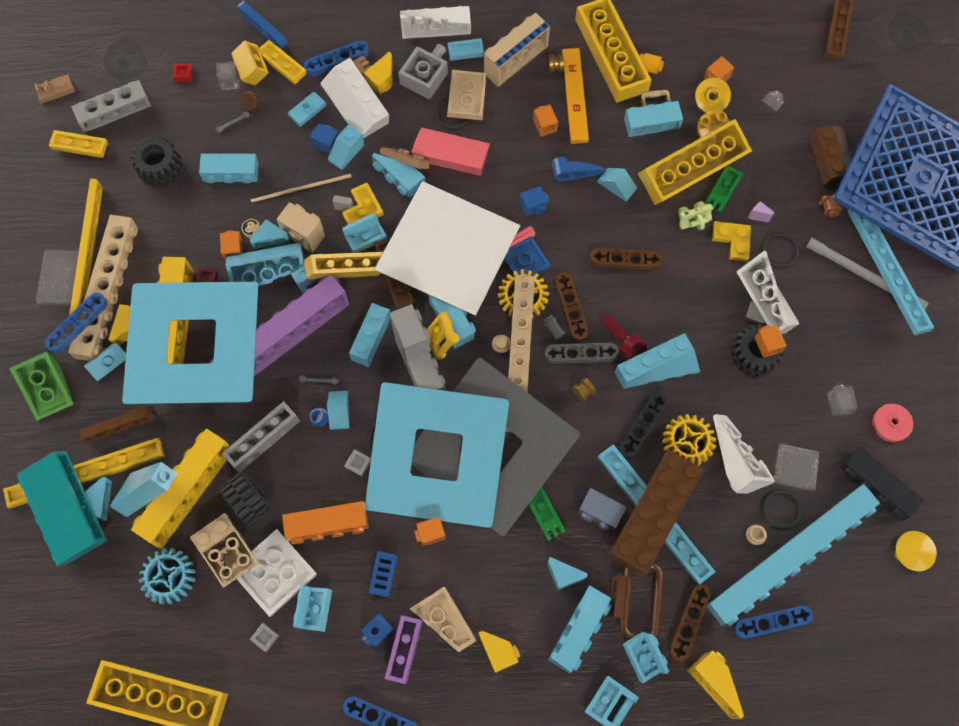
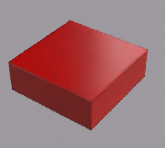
M174 63V82H192V63Z

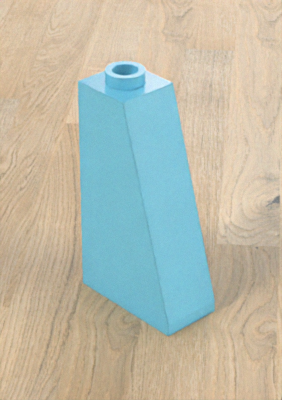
M162 462L132 472L110 507L128 517L166 492L178 473Z

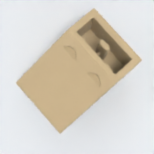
M225 513L190 537L223 588L258 564L241 533Z

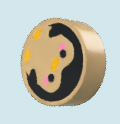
M254 219L246 220L242 224L243 234L247 238H251L260 227L259 222Z

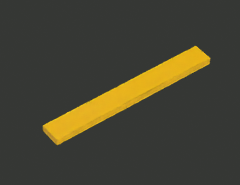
M90 179L69 316L84 302L89 285L103 187L97 179Z
M155 438L74 465L73 467L81 485L102 477L164 458L165 455L161 440ZM20 484L3 489L7 508L11 509L28 503Z

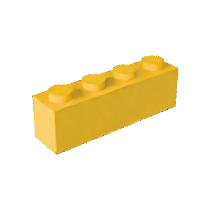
M383 252L310 255L304 260L306 279H322L329 275H332L334 278L378 276L381 272L375 270V267Z

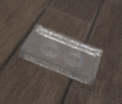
M44 251L36 297L38 304L71 305L79 251Z

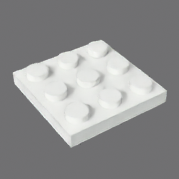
M276 529L252 550L258 564L238 577L237 580L266 614L271 617L299 592L301 585L308 584L317 574Z

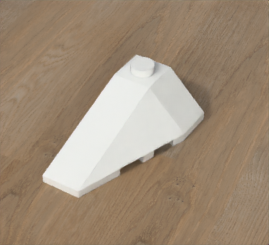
M715 414L713 419L726 475L730 481L731 488L736 493L748 494L774 483L775 480L762 460L757 461L751 453L753 448L740 439L741 433L730 419L725 415Z

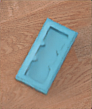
M482 38L448 42L450 61L484 57Z
M313 92L288 112V116L301 127L327 105L319 95Z
M115 341L85 364L84 367L99 381L126 360V353Z

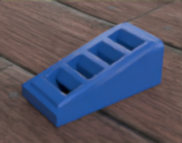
M377 551L369 589L370 594L389 597L398 560L397 555ZM381 559L392 561L391 565L380 563ZM379 567L390 569V572H381L379 571ZM377 576L388 578V582L378 580ZM375 584L386 586V590L375 588Z

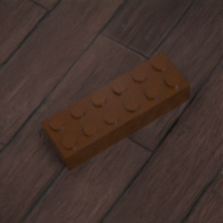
M668 449L607 557L644 578L651 569L704 469Z

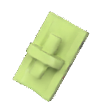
M700 201L694 205L692 210H689L686 206L679 208L678 216L681 230L695 226L698 230H703L705 228L704 223L712 220L711 211L713 206L711 204L706 205L703 201Z

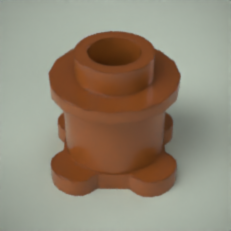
M835 194L823 196L819 202V206L824 207L825 211L823 213L825 216L835 217L842 210V207L833 201Z

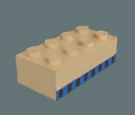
M534 13L531 17H527L521 25L514 27L506 37L500 38L496 45L489 47L484 53V73H487L486 76L497 87L503 84L548 47L550 25L537 13Z

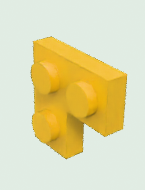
M368 183L351 190L358 205L342 212L347 224L359 221L365 216L376 213L377 217L384 215Z
M714 221L712 241L730 243L729 260L748 262L751 225Z

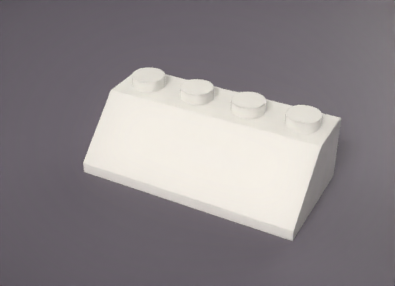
M351 58L336 65L321 82V86L348 125L359 131L363 138L389 124L388 112Z

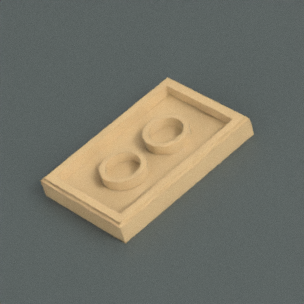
M452 70L447 117L482 120L487 73Z

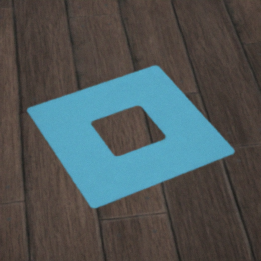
M258 283L134 284L132 286L122 402L124 404L252 401ZM214 319L216 321L213 363L168 364L166 362L169 323L171 320Z
M382 383L365 501L366 510L424 519L440 517V520L445 522L487 528L492 527L509 401L507 399ZM417 429L456 433L463 436L458 479L456 481L411 475L410 471Z

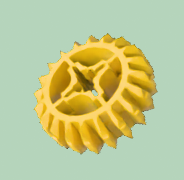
M522 269L521 275L514 271V277L510 274L507 275L509 281L502 280L504 286H499V290L502 293H498V298H502L499 304L505 305L503 311L510 309L508 316L513 315V304L511 302L514 301V293L508 297V291L515 284V276L535 277L534 295L539 293V299L533 305V312L538 316L540 315L539 309H545L543 304H547L548 299L544 297L549 296V292L544 290L548 286L545 284L541 285L544 282L543 278L537 280L539 274L536 273L534 276H531L532 271L529 270L528 275L524 274V269Z
M686 414L684 419L680 415L677 417V421L672 419L671 425L666 426L667 431L663 433L665 439L662 441L663 444L667 445L664 451L669 449L700 466L701 461L706 462L708 460L707 456L711 457L713 455L711 450L716 448V445L713 444L716 438L711 437L714 434V430L708 431L709 423L706 425L702 424L704 418L697 421L696 415L692 419H690L689 414ZM690 428L697 430L698 433L691 431ZM680 429L681 439L675 442V431ZM687 438L688 440L692 439L694 441L691 443L690 441L686 442L685 440ZM703 439V450L702 452L698 453L697 442ZM680 449H686L689 454L682 452Z

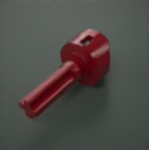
M605 314L600 319L622 344L619 352L627 361L636 354L646 352L648 344L638 334L629 336L609 314Z

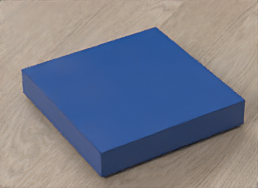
M532 236L510 247L503 259L513 276L514 271L521 275L522 269H524V274L526 275L531 270V276H534L536 273L540 274L551 268L550 263Z

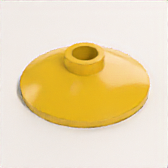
M715 77L702 81L695 92V101L704 112L724 110L731 98L728 84L722 79ZM710 93L715 95L713 100L709 98Z

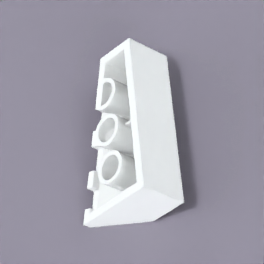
M469 6L400 11L403 39L471 34Z
M766 251L760 253L737 271L767 325H770V327L777 325L781 334H785L799 324L776 284Z

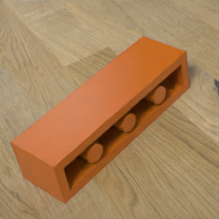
M364 501L282 515L285 539L291 542V544H300L305 539L310 538L312 541L323 540L324 536L328 535L341 537L346 532L359 534L363 533L364 529H369Z

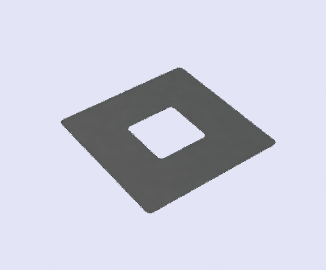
M478 358L453 392L507 399L509 401L506 428L523 442L499 474L493 525L491 528L499 535L504 536L579 438L580 433L485 360ZM425 429L414 443L411 465L428 478L456 481L458 479L461 457L460 448L462 447L463 436L456 433Z

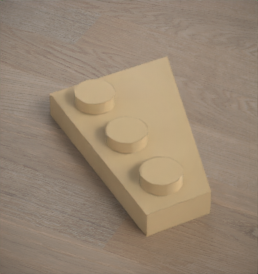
M446 587L441 588L410 608L411 611L417 614L458 652H461L477 641Z

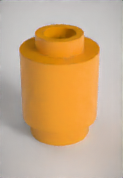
M648 53L640 54L647 72L657 74L658 71H662L664 61H661L662 57Z

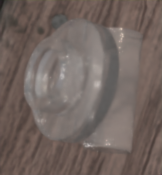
M777 90L774 92L770 91L763 101L777 111L784 102L782 100L784 96Z

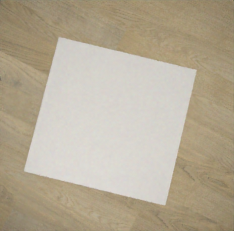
M422 181L377 263L375 270L476 316L520 225Z

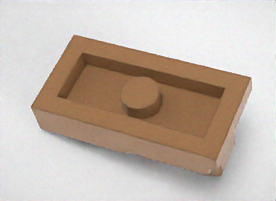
M68 74L51 81L46 80L40 85H34L41 104L75 92Z

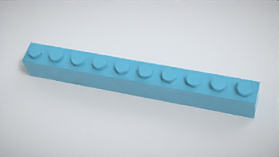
M864 484L712 600L707 605V608L721 626L725 624L731 626L739 619L738 614L742 611L746 614L755 607L753 603L757 599L762 601L770 595L769 590L773 587L776 589L786 583L784 578L789 574L791 577L801 571L800 566L803 563L808 565L817 558L815 556L817 552L821 551L823 553L832 546L830 544L831 541L834 539L839 541L847 535L845 530L849 527L851 529L856 528L862 523L860 519L863 516L868 518L877 511L875 507L880 502Z

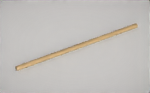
M351 174L253 198L250 200L252 203L292 193L295 191L339 181L342 179L350 178Z

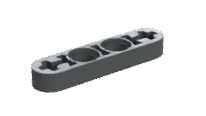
M614 343L549 345L545 349L544 357L551 364L612 362L616 360L619 349ZM599 348L602 349L601 352H607L608 349H611V352L614 353L612 356H609L608 353H602V357H599ZM574 349L577 352V356L570 358L567 355V351ZM594 349L596 356L588 357L586 350ZM552 350L557 354L555 358L548 355ZM561 350H564V352H563V357H564V358H561V355H562V354H561Z

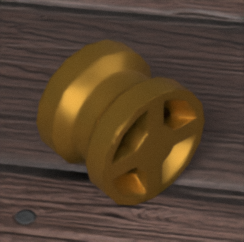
M548 54L549 72L554 70L564 71L563 54H558L557 56Z
M583 378L579 385L572 387L574 394L582 402H585L588 396L596 393V389L587 378Z

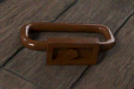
M654 562L651 567L655 573L652 623L649 634L657 638L660 628L663 571ZM625 567L624 575H617L612 579L610 603L612 606L609 618L620 619V632L623 637L630 640L638 634L631 633L628 630L632 571Z

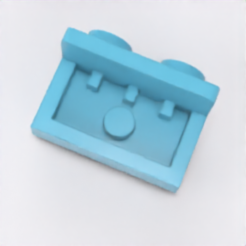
M376 213L367 215L363 219L342 228L345 239L353 253H359L374 246V243L387 239Z
M301 585L297 596L298 601L293 618V627L325 632L332 590Z
M641 632L623 643V647L636 675L642 683L660 672L664 674L669 672L667 660L658 648V640L654 635Z

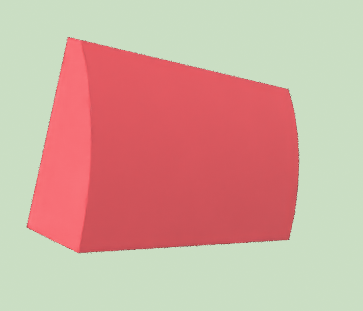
M421 128L411 154L422 155L424 160L429 161L433 165L481 176L490 143Z

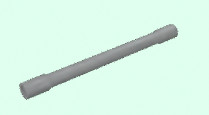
M810 239L806 246L808 249L825 256L891 293L882 277L833 251L816 239ZM918 297L925 310L929 303Z

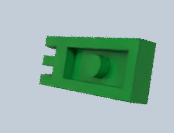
M727 165L705 204L708 205L711 201L714 202L712 204L713 210L717 204L720 205L717 212L721 213L743 173Z
M541 487L528 505L546 540L550 541L552 539L548 532L551 531L554 538L559 536L556 528L559 529L561 534L566 533L543 487Z

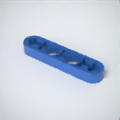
M245 1L236 6L239 14L277 47L282 49L288 44L286 38Z
M357 41L306 60L304 68L307 75L314 77L331 71L336 65L349 58L354 61L361 56L367 57L369 55L368 44L364 41ZM343 53H348L349 57L343 59L340 57V55ZM326 59L333 60L331 64L324 63Z
M101 293L91 294L45 340L47 349L52 353H61L106 309L108 305L107 299ZM95 300H98L101 303L99 305L95 304ZM82 312H88L89 314L85 320H79V315ZM68 326H74V331L71 334H65V329ZM62 334L66 339H62L59 335ZM54 341L58 342L59 345L57 347L52 344Z
M798 606L755 616L736 622L733 631L740 639L769 634L806 625L812 621L813 612L807 606ZM801 611L807 614L804 620L803 618L793 620V616L800 614ZM780 614L787 616L788 624L786 626L779 624L778 616ZM760 619H765L768 622L769 627L766 631L759 628L758 622ZM741 624L744 627L753 625L754 628L746 631V635L739 631V628L742 627Z
M349 697L343 704L345 714L371 726H386V720L389 717L397 719V726H401L402 721L406 722L404 726H419L413 721L357 697ZM355 700L357 701L356 706L363 708V704L367 705L363 711L362 718L358 716L361 713L359 711L349 712L348 703H353ZM370 709H375L378 712V718L373 722L369 721L366 717Z

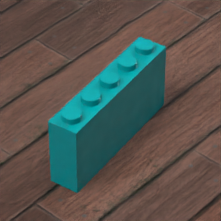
M66 451L52 452L17 474L19 484L26 495L36 523L42 531L44 541L47 543L52 559L57 566L69 564L107 541Z

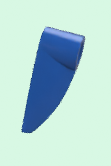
M558 157L551 162L557 181L580 179L605 172V169L600 166L582 161H567L565 157Z

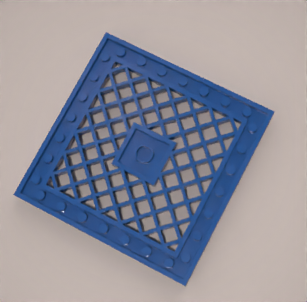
M889 84L833 198V201L958 272L959 232L957 234L956 229H959V199L955 198L953 191H957L959 195V173H957L955 165H959V123L894 85ZM903 115L904 123H901L899 116ZM918 124L921 131L917 132L914 125ZM908 127L910 134H905L903 128ZM896 129L899 136L894 137L892 130ZM934 133L935 141H932L930 134ZM919 136H923L925 143L921 144ZM912 138L913 146H910L908 139ZM897 141H901L903 148L899 149ZM949 142L952 149L948 150L945 143ZM890 143L892 151H888L885 144ZM934 145H939L941 152H937ZM927 147L930 154L926 155L923 148ZM912 150H917V153L914 155ZM905 152L908 160H903L901 153ZM954 153L957 161H952L950 154ZM894 155L897 162L892 163L890 156ZM943 156L946 163L941 164L939 157ZM883 157L886 165L881 166L878 158ZM899 166L902 174L897 175L894 167ZM888 169L890 177H885L883 170ZM872 172H877L879 179L874 180ZM952 179L955 187H951L948 180ZM888 181H892L895 188L890 189ZM881 183L884 191L879 192L876 184ZM870 186L872 194L868 195L865 187ZM904 190L909 191L910 198H906ZM897 192L899 200L895 201L892 193ZM946 193L949 201L945 202L942 194ZM886 195L888 203L884 204L881 196ZM920 199H924L926 207H922ZM936 199L938 204L933 205L932 201ZM913 201L914 210L910 209L908 202ZM899 204L903 207L904 212L902 213L898 210L897 205ZM948 205H951L954 213L949 214ZM936 208H940L942 216L937 215ZM924 211H929L930 219L926 218ZM917 213L920 221L915 222L913 214ZM952 217H956L958 225L954 226ZM940 220H945L947 228L942 227ZM933 222L935 231H931L929 223ZM949 231L951 240H947L945 232Z

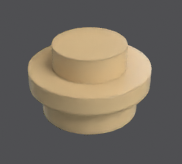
M497 335L492 340V348L495 352L503 354L510 349L511 342L507 336Z
M752 525L746 531V538L751 544L760 545L765 542L767 533L762 526Z

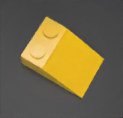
M710 651L704 653L687 671L731 719H742L744 714L729 668L725 664V658L719 652Z

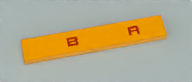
M562 49L570 143H588L589 137L580 49Z

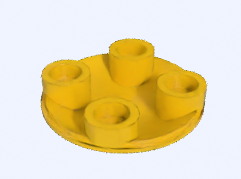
M709 111L703 114L697 126L700 138L729 123L730 121L726 113L723 111Z
M906 532L900 536L896 543V559L912 571L921 572L927 570L936 560L935 544L930 537L922 532Z

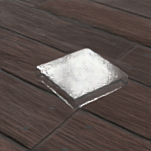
M780 444L778 447L774 483L811 491L815 490L819 452Z

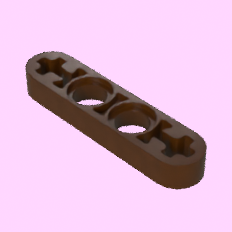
M596 248L590 255V263L593 266L605 268L657 270L663 260L661 254L654 251ZM597 254L600 255V261H597ZM619 255L622 261L616 263L611 257ZM637 256L640 262L634 264L630 261V258ZM651 258H655L656 264H652Z
M562 272L557 275L555 286L571 338L576 342H582L588 334L587 324L573 279L570 274ZM561 279L567 281L566 290H564V284L560 283ZM565 295H572L574 301L571 303L564 300ZM575 311L579 314V318L573 320L569 317V313ZM577 324H579V330L581 332L584 331L582 333V336H579V334H575L577 330Z
M147 406L83 428L78 433L82 443H89L155 419L156 416L153 407Z
M697 585L690 592L669 648V656L674 661L681 662L689 656L711 596L709 588L705 585ZM701 589L703 590V594L706 595L705 597H702L699 601V604L703 605L702 607L698 604L691 603L692 600L694 602L697 601L698 594H696V591H700ZM693 607L698 610L699 616L697 619L689 617V608ZM686 626L691 629L692 635L690 638L682 637V627ZM677 639L688 643V646L686 644L682 646L681 651L684 655L676 657V652H674V648H679L681 642H677Z

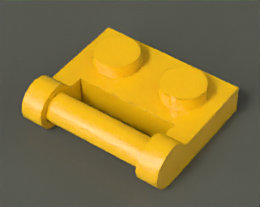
M440 312L427 328L430 336L431 350L436 360H442L448 349L459 341L458 335L453 331L452 321L449 318L448 312ZM446 338V341L440 347V343Z

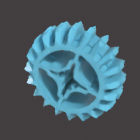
M171 548L168 553L167 549H162L161 554L156 551L154 552L155 558L151 556L147 558L150 561L149 564H142L146 568L145 571H139V574L144 576V578L139 579V583L144 584L141 590L147 591L145 596L148 598L152 597L151 601L157 602L159 600V604L162 605L166 601L168 604H172L173 597L179 602L181 600L180 594L186 597L188 595L185 591L186 588L189 590L193 588L189 585V582H195V578L190 577V575L196 573V570L190 569L194 563L188 562L190 557L187 555L183 556V552L180 550L176 553V550ZM174 560L180 566L169 568L165 561ZM158 567V574L155 577H153V574L156 568ZM167 572L170 573V575L168 576V580L164 579L167 577ZM182 575V579L177 586V578ZM165 584L170 589V592L160 593L156 590L155 586Z

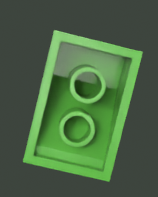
M51 351L42 353L9 368L37 421L74 404L62 369L54 353Z

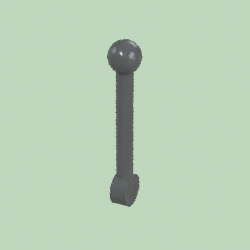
M245 111L241 116L228 122L227 124L223 126H217L216 132L220 134L223 132V129L231 126L232 124L240 121L243 118L247 119L249 117V113Z
M301 375L298 378L300 383H305L306 381L328 382L336 385L339 382L336 377L332 379L306 378L304 375Z

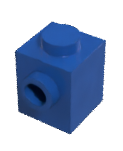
M319 123L316 129L314 128L311 131L310 138L313 147L330 154L339 134L331 126Z
M540 186L520 193L519 202L527 217L543 213L547 209L549 198Z
M379 613L361 630L364 634L361 638L369 647L373 645L376 648L394 632V629Z

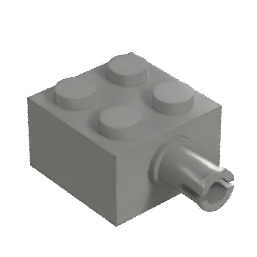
M437 44L432 53L416 47L399 71L400 85L430 100L448 74L447 61L441 59L446 52L445 47Z

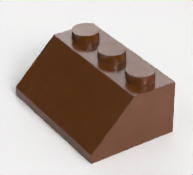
M835 125L816 128L809 139L823 185L828 186L841 183L853 158L845 131Z

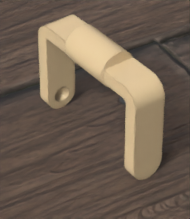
M655 90L642 93V107L646 106L645 98L665 96L666 101H671L669 91Z

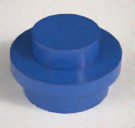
M324 408L312 410L310 413L311 423L316 427L324 426L328 421L327 410Z

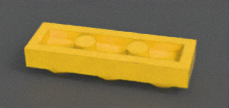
M270 40L259 48L262 58L294 85L307 74L306 69Z
M54 130L49 147L53 150L103 158L108 141L104 138Z

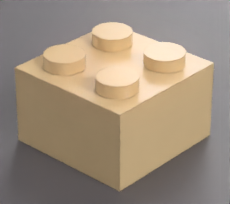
M289 202L276 219L279 227L287 232L291 241L301 243V247L311 253L315 251L325 237L321 219L313 213H307L298 204L294 205Z

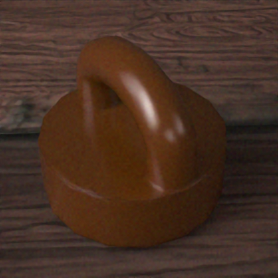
M246 91L240 97V104L246 110H253L258 104L259 97L252 91Z

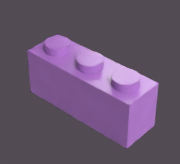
M401 615L385 676L386 680L407 685L423 623L422 620Z

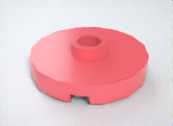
M885 404L873 415V427H875L877 435L885 441L892 443L902 441L913 430L912 416L901 405ZM892 419L896 421V425L892 423Z

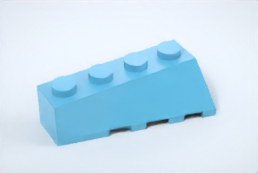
M294 243L227 256L225 265L230 282H257L259 287L263 284H269L281 276L289 275L304 264V256L301 243Z
M684 333L617 365L614 373L623 389L648 384L649 382L663 381L668 378H678L687 374L700 373L695 350Z
M589 585L548 661L568 673H571L572 670L577 671L582 662L579 659L583 651H588L592 643L589 640L592 633L597 634L602 625L599 622L601 616H606L612 606L609 604L610 597Z

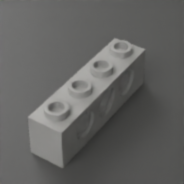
M137 80L84 102H79L71 107L80 127L85 133L150 107L151 104L140 81Z
M283 401L225 450L222 455L238 472H241L300 421Z

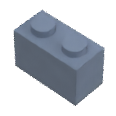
M590 488L578 513L581 514L580 517L588 522L593 520L599 524L598 526L601 529L609 532L610 530L614 531L626 506Z

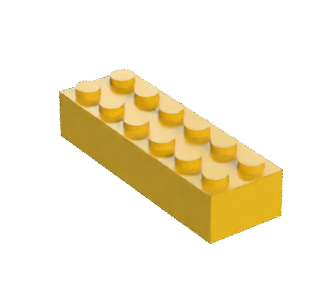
M596 0L578 6L575 20L616 103L648 92L651 78L611 0Z
M736 119L642 170L638 175L654 205L752 152Z
M186 257L162 258V264H159L160 280L157 283H194L195 272ZM171 320L169 323L166 359L168 364H184L189 320Z
M208 429L197 436L194 446L185 452L182 462L173 468V471L178 474L169 489L149 502L145 507L144 513L133 522L131 530L161 550L227 461L222 453L230 447L229 444Z
M101 660L86 703L167 726H219L228 694Z

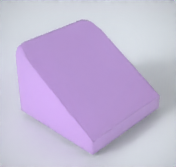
M759 202L752 209L748 218L769 222L774 211L762 202Z

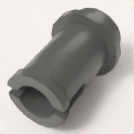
M550 315L544 319V327H547L555 340L565 335V331L556 321L557 317Z

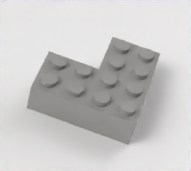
M411 304L391 312L390 318L395 342L414 386L446 391L443 375H438L439 371L437 368L439 367L435 357L431 358L430 336L426 327L422 325L419 310H414Z

